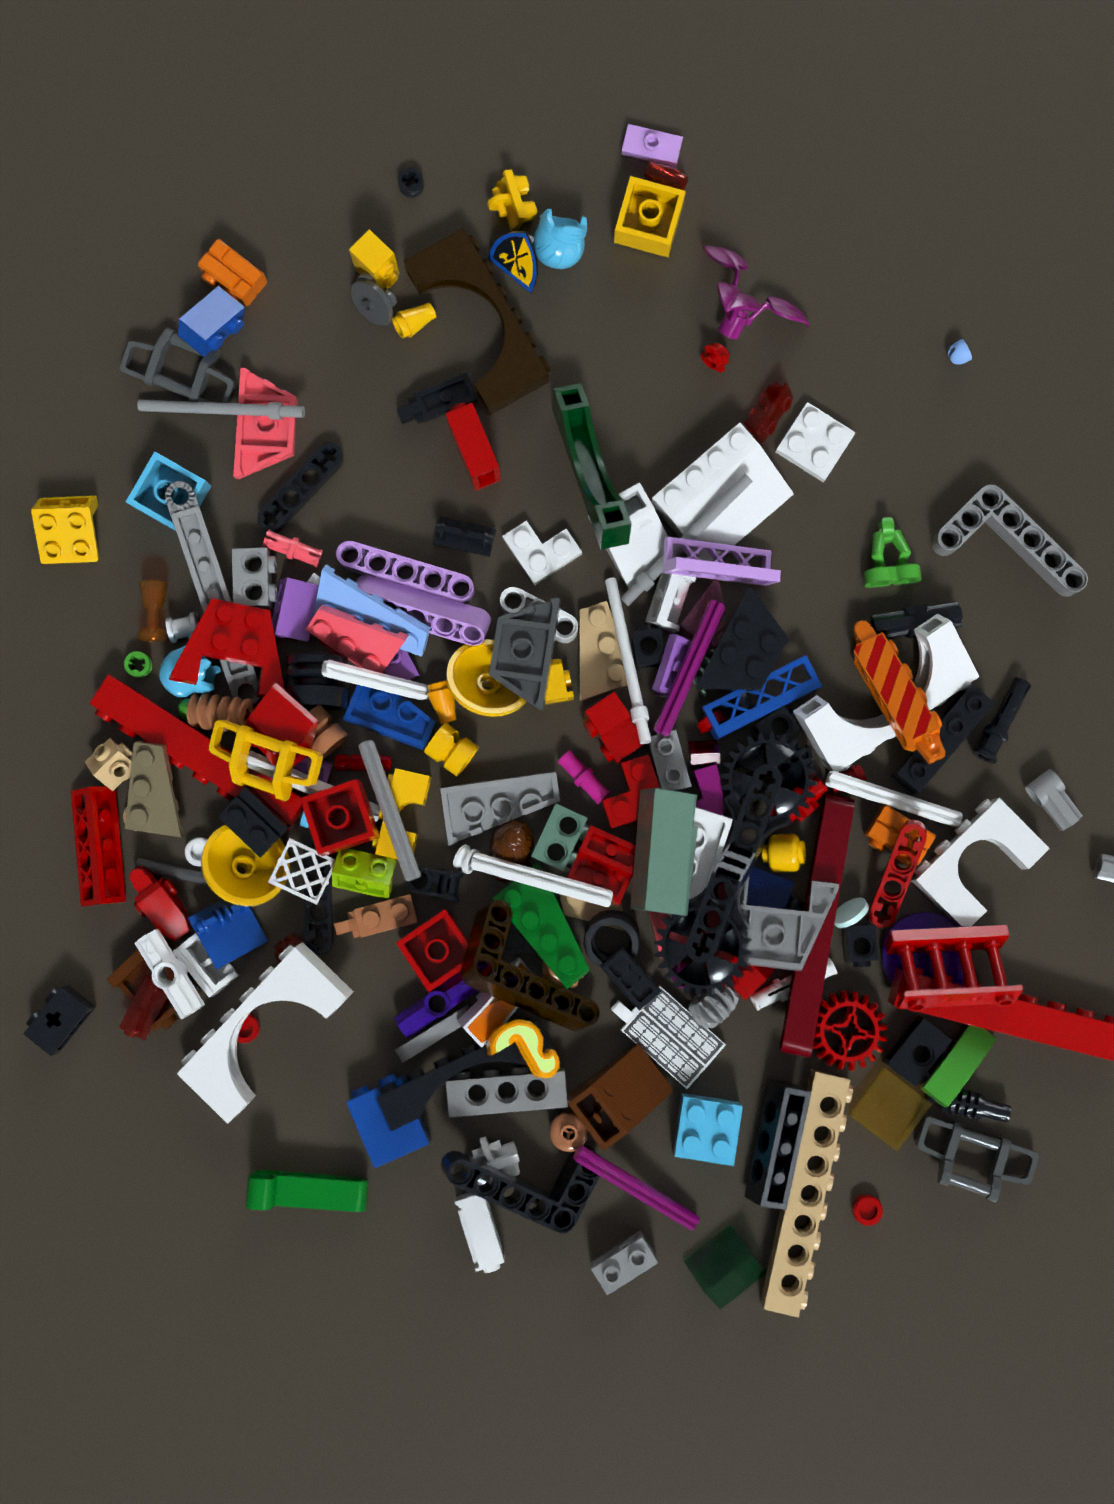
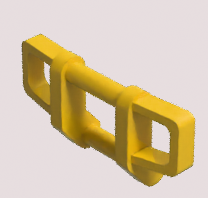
M217 720L214 723L209 751L229 762L230 775L234 784L240 786L246 784L274 794L279 800L287 801L291 796L292 784L312 786L317 783L323 761L322 753L299 746L289 740L283 742L254 732L253 728L245 725L240 726L227 720ZM224 728L237 732L232 754L220 747ZM251 743L279 753L273 781L249 773L246 763ZM296 753L308 756L312 760L307 779L291 776Z

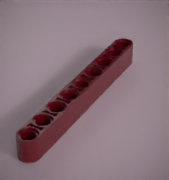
M826 793L823 798L804 911L809 912L812 881L839 884V889L802 971H792L780 1039V1052L810 1057L812 1053L855 799Z

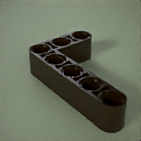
M496 900L477 912L460 973L466 985L571 1031L582 1030L599 1020L600 1010L593 1000L501 960L513 915L508 903ZM491 913L495 915L496 920H494ZM484 939L488 942L489 948L486 946ZM477 966L481 969L482 975L477 971ZM503 978L507 981L508 986L504 984ZM529 989L531 990L533 997H531V995L529 994Z

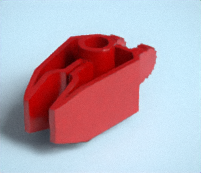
M143 865L135 867L129 875L133 887L139 893L134 897L136 901L134 903L135 908L142 917L147 916L155 928L160 930L161 934L176 941L191 929L188 911L177 897V888L169 879L165 880L162 877L157 881L153 874Z

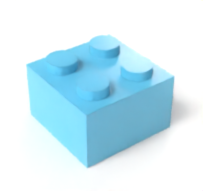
M154 451L128 496L126 503L176 531L165 500L167 487L177 481L188 483L193 488L200 507L212 486L206 480ZM177 488L172 492L171 498L174 503L182 505L188 501L189 494L185 489Z
M681 1093L672 1150L674 1157L734 1166L743 1108L741 1103Z

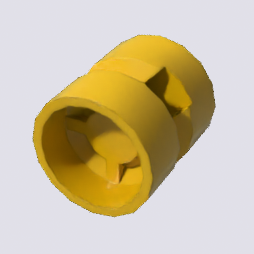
M444 723L430 740L424 753L436 762L442 760L444 768L457 777L474 757L479 746L467 737L459 738V731L448 723Z

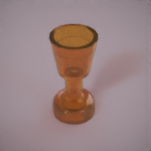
M157 580L139 581L142 606L144 609H147L146 627L138 630L137 640L146 642L167 641V633L164 629L158 628L159 610L164 607L168 582Z

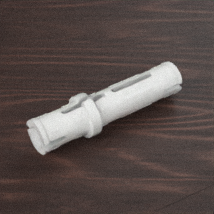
M828 957L825 979L837 974V970L830 957ZM792 975L782 980L774 979L772 980L773 984L750 995L755 1009L759 1011L761 1008L779 1000L782 1002L788 1000L789 988L772 996H768V994L790 985Z

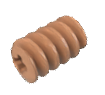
M194 693L188 702L186 716L190 726L195 729L213 730L214 723L217 720H227L240 726H246L247 718L254 710V704L250 698L242 701L240 697L232 699L227 695L221 698L218 694L211 697L208 693H203L201 696ZM223 729V732L237 734V732L231 731L229 729Z

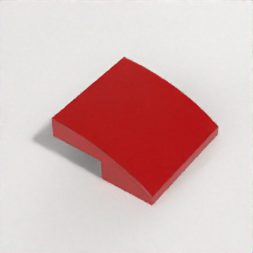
M590 825L567 878L613 891L611 904L619 907L633 876L636 845Z

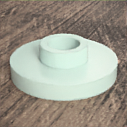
M861 897L845 902L837 908L835 926L845 928L857 923L867 913L869 904Z

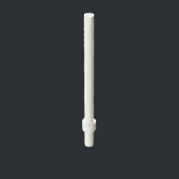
M608 578L605 580L632 705L630 710L633 723H636L640 744H647L651 742L647 720L650 719L648 709L643 705L616 578Z

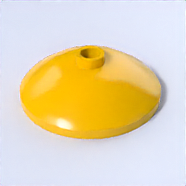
M484 639L477 646L465 644L452 655L446 671L447 685L455 700L473 713L490 717L508 715L520 709L527 701L489 675L494 640Z
M223 825L213 832L203 848L201 855L203 876L212 891L227 902L240 906L263 904L274 898L281 891V888L268 883L285 845L279 838L268 852L260 858L229 827ZM288 852L284 856L285 860L289 859ZM283 865L279 866L275 874L276 879L286 876ZM237 867H243L246 873H239ZM287 879L278 883L285 885Z

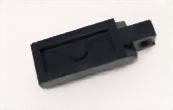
M467 373L413 393L414 396L408 399L409 404L398 408L397 414L402 424L415 419L419 424L445 415L456 404L466 403L467 405L476 403L478 398Z

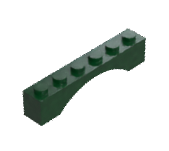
M582 383L554 388L552 411L600 550L629 544L632 523L625 503L613 487L604 466L594 431L590 406Z

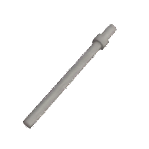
M138 400L137 404L139 411L268 416L269 419L282 420L283 417H305L304 406L283 405L282 402H269L266 405Z
M744 473L681 539L695 540L753 482L751 478ZM673 545L672 558L678 557L684 551L681 546ZM663 556L646 573L642 572L635 579L636 583L620 598L627 606L644 590L647 592L655 584L653 581L663 572Z

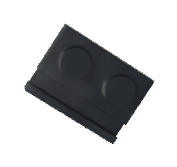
M248 785L242 789L240 794L218 816L260 858L291 827L277 811Z

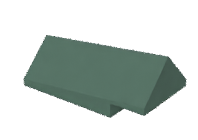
M658 788L640 790L630 909L687 916L698 826L694 825L697 795Z

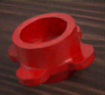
M718 343L707 344L704 347L705 353L700 355L701 360L708 368L722 373L725 370L724 365L729 363L730 354L728 350Z

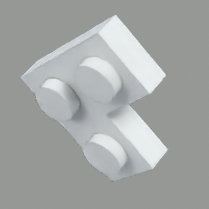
M525 521L502 536L534 586L582 555V551L567 529L542 544L528 522Z

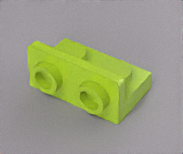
M350 848L338 851L332 870V887L389 900L396 860Z

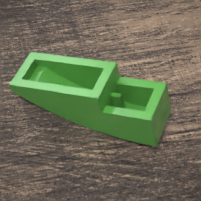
M968 1025L951 1046L949 1053L936 1065V1069L920 1089L944 1108L948 1107L980 1065L997 1038L984 1028Z

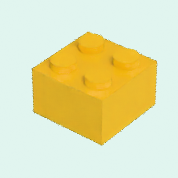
M630 176L615 228L614 243L669 257L684 205L686 191Z

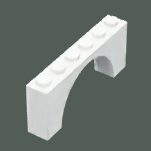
M939 614L934 615L914 629L919 645L920 657L914 685L916 688L921 687L928 701L926 704L930 710L943 705L947 698L958 691L966 689L971 685V682L979 677L951 620ZM818 695L793 711L821 762L830 771L842 772L847 770L853 762L862 756L872 753L878 745L896 736L883 714L871 719H848L837 715L829 703Z
M303 942L296 947L289 945L279 955L278 958L281 962L274 969L270 966L258 978L262 983L256 989L250 987L240 997L239 1000L242 1004L235 1011L231 1008L219 1020L223 1025L217 1031L211 1029L201 1039L200 1042L203 1046L198 1052L193 1049L181 1061L184 1067L177 1075L227 1124L237 1117L256 1096L245 1082L237 1059L239 1032L251 1011L259 1005L272 1001H293L316 1010L327 1019L354 992Z

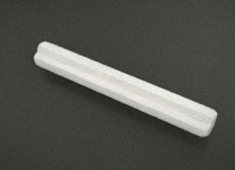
M332 660L324 661L322 664L321 674L325 677L417 700H425L428 697L426 693L429 690L426 684Z

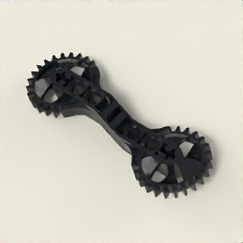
M760 732L756 742L752 737H747L748 746L746 747L738 742L737 746L740 750L738 754L729 752L734 761L732 763L724 762L723 765L729 768L730 771L729 773L721 774L722 778L729 780V783L723 785L721 789L731 792L724 798L733 817V831L729 842L711 874L707 887L702 893L689 899L687 916L672 914L673 920L669 918L662 919L667 928L657 929V932L663 936V940L654 941V944L662 947V951L655 953V956L664 958V962L658 968H668L669 971L664 978L675 977L674 988L685 984V994L690 993L695 988L697 997L702 996L704 989H706L708 996H714L715 987L720 993L726 992L725 982L733 987L736 985L733 978L734 975L740 978L745 976L739 968L740 966H750V963L743 958L744 955L753 954V951L745 948V944L750 943L752 938H743V934L750 929L740 908V896L745 882L760 856L765 840L776 830L791 825V814L799 818L802 817L799 808L801 806L810 808L809 804L805 801L806 797H816L815 794L809 791L810 787L818 786L817 782L810 780V777L817 774L818 771L808 768L814 762V759L803 758L808 750L804 747L797 751L799 743L797 740H793L788 745V736L786 734H783L778 741L775 732H771L769 740H766L765 735ZM764 744H765V748H766V756H767V762H768V764H765V759H764L763 750H762V746H761V745H764ZM796 754L799 760L783 773L778 767ZM740 766L754 771V774L749 776L735 771L736 767ZM771 772H773L772 777L776 779L775 784H769L766 790L767 793L772 794L771 798L757 794L758 789L763 792L766 789L767 783L763 781V777L770 776ZM785 784L804 789L803 794L785 789ZM745 796L744 801H743V804H742V803L740 802V800ZM757 800H763L766 803V811L760 816H756L752 810V806ZM752 827L756 832V838L752 843L746 844L743 841L742 833L745 829ZM725 882L730 886L731 894L727 899L723 900L718 896L717 888L721 883ZM711 911H716L720 915L721 920L716 928L711 927L707 922V916ZM702 930L715 933V937L709 936L706 941V946L710 948L709 952L700 954L701 949L697 945L704 942L707 934L701 933ZM674 932L688 937L687 943L683 944L669 938L670 933ZM720 950L738 957L737 963L717 957ZM686 956H689L693 961L680 972H677L674 967ZM707 969H708V974H709V978H710L711 985H708Z

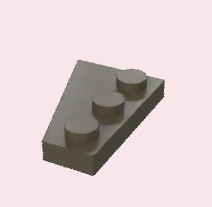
M135 741L133 744L125 829L181 838L185 834L183 826L180 825L178 800L174 796L173 776L166 745Z

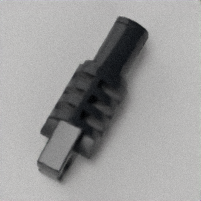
M961 1089L952 1103L946 1108L941 1106L940 1111L974 1120L985 1117L1008 1123L1012 1108L1010 1105L987 1100L981 1093ZM927 1094L926 1100L938 1103Z

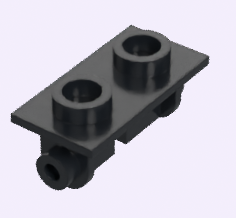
M440 516L439 522H437L435 527L434 545L490 557L496 529Z

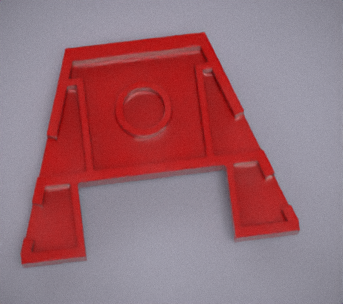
M212 598L170 673L169 680L196 685L201 656L260 667L257 697L263 698L276 683L285 690L270 610Z

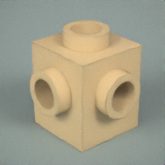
M109 738L104 744H100L94 750L93 754L85 761V764L94 777L114 791L123 781L130 778L133 751L124 742L118 745Z

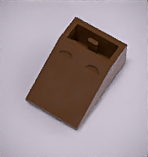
M637 1043L568 1094L567 1103L601 1149L605 1151L628 1134L664 1101L674 1089L642 1046Z

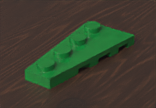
M539 861L531 867L543 871ZM513 881L493 897L494 901L502 900L509 904L513 913L511 921L566 989L570 988L590 971L553 892Z

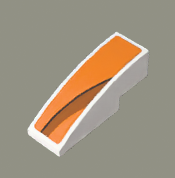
M519 957L511 963L534 974ZM503 978L504 984L508 986L507 981ZM480 992L476 996L478 1001L457 1022L482 1048L487 1043L492 1031L499 1025L506 1023L518 1007Z

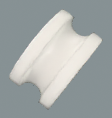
M466 844L462 845L454 857L453 867L458 870L462 869L464 873L470 874L474 870L471 868L472 857L474 853L480 852L476 849L471 850L470 846Z

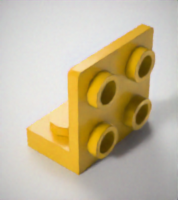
M97 495L49 497L37 500L31 509L42 564L98 561L99 552L92 517L98 508Z

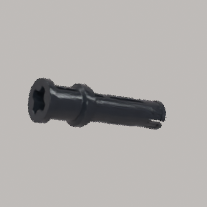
M1018 677L1014 678L991 724L984 727V735L978 747H974L972 750V754L977 758L991 764L996 763V755L1002 743L1007 742L1009 738L1007 731L1032 686L1029 682Z

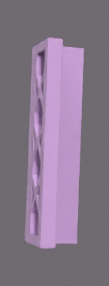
M674 537L664 538L663 573L762 586L780 582L781 570L771 569V550ZM673 545L681 546L687 557L672 558ZM705 549L712 556L713 560H699L696 554ZM727 553H732L739 563L737 565L728 564L722 558ZM753 556L762 557L761 568L751 567L748 561Z

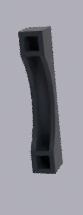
M530 1017L523 1019L526 1021H531ZM540 1020L531 1021L540 1029L543 1036V1053L545 1049H553ZM514 1042L492 1056L488 1055L486 1044L481 1048L478 1047L477 1043H473L461 1049L462 1055L451 1060L450 1056H446L433 1063L435 1068L425 1073L421 1068L406 1075L408 1081L398 1086L394 1081L379 1088L380 1094L374 1098L388 1130L394 1131L420 1118L425 1105L435 1091L449 1078L464 1069L494 1061L527 1065L516 1043Z

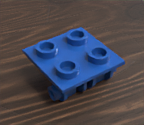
M222 899L188 918L216 970L268 942L267 937L250 909L251 906L235 905Z

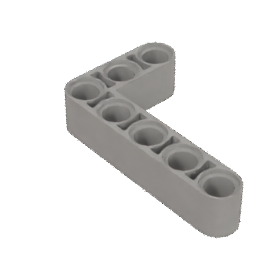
M990 484L981 488L932 538L931 544L935 553L941 556H948L955 552L985 522L1061 596L1069 597L1078 593L1086 587L1088 582V576L1084 569L996 485ZM982 495L990 496L993 499V506L985 505L982 501ZM962 515H969L973 519V526H966L962 522ZM1003 515L1012 517L1014 521L1013 527L1007 526L1003 522ZM942 535H949L953 539L952 547L943 544L941 540ZM1024 535H1029L1034 539V547H1029L1025 544ZM1045 555L1053 557L1055 560L1054 568L1049 567L1045 563ZM1066 575L1072 576L1075 579V588L1067 585Z

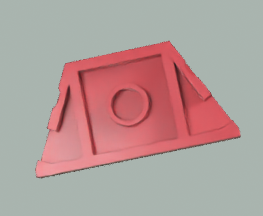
M240 368L238 403L268 405L269 402H282L283 405L297 406L298 399L296 396L279 389L268 380H263L252 374L248 369ZM237 415L234 478L241 479L294 456L297 418L283 417L282 420L269 419L268 416Z

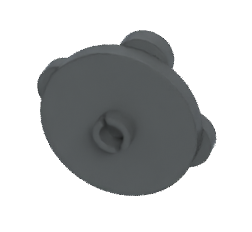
M363 272L351 286L352 300L358 311L368 321L375 325L387 326L392 322V307L397 304L396 297L389 290L383 291L375 284L373 277L369 273Z

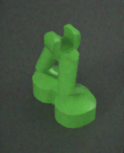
M892 517L882 518L878 525L879 532H875L872 535L871 557L875 567L864 572L865 587H884L891 584L904 585L921 581L920 565L907 563L911 550L902 531L894 530V520ZM892 542L900 554L896 566L887 567L883 558L885 543Z

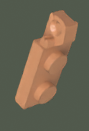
M409 894L354 909V911L347 912L349 920L335 923L334 926L337 935L352 931L354 938L360 936L362 938L418 923L412 895Z

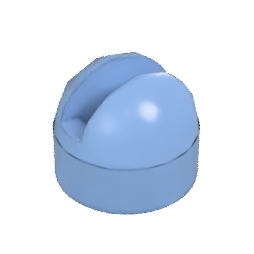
M963 339L949 347L948 357L953 364L960 365L972 360L970 350Z

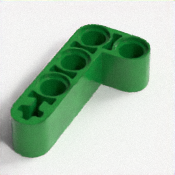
M255 1170L248 1176L245 1208L251 1210H271L274 1206L363 1212L366 1211L369 1180L349 1176Z

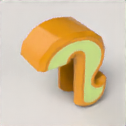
M515 1019L499 1025L489 1035L486 1044L488 1055L492 1056L515 1042L533 1076L550 1078L558 1071L560 1062L556 1051L545 1049L543 1053V1036L540 1029L531 1021Z

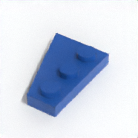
M361 685L356 686L343 717L344 721L421 750H425L436 726V722L401 695Z

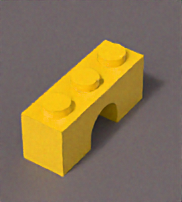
M396 768L394 775H388L387 780L399 814L409 804L425 806L432 779L430 776ZM380 810L379 819L383 820L381 830L378 831L380 838L373 840L372 848H376L375 855L398 860ZM406 831L414 854L418 834Z

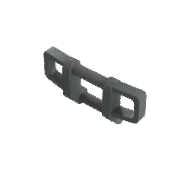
M167 327L155 346L135 341L128 342L120 364L121 372L143 380L146 385L152 387L157 385L189 398L190 402H212L202 398L211 374L226 382L227 389L222 403H231L236 382L213 369L219 360L221 348L216 351H210L202 358L191 387L160 375L166 354L172 345L202 356L181 339L175 330ZM136 348L153 351L145 375L133 371L129 367Z
M931 1116L923 1117L915 1143L916 1147L940 1159L937 1178L939 1184L945 1186L952 1184L985 1195L987 1200L997 1202L999 1199L1002 1180L1023 1185L1031 1184L1039 1159L1038 1153L1012 1144L1009 1139L1003 1137L996 1139L963 1128L961 1123L955 1121L949 1123ZM930 1124H936L949 1129L942 1153L924 1145ZM960 1139L995 1150L987 1176V1183L953 1172V1161ZM1010 1149L1029 1156L1028 1165L1022 1177L1003 1174Z

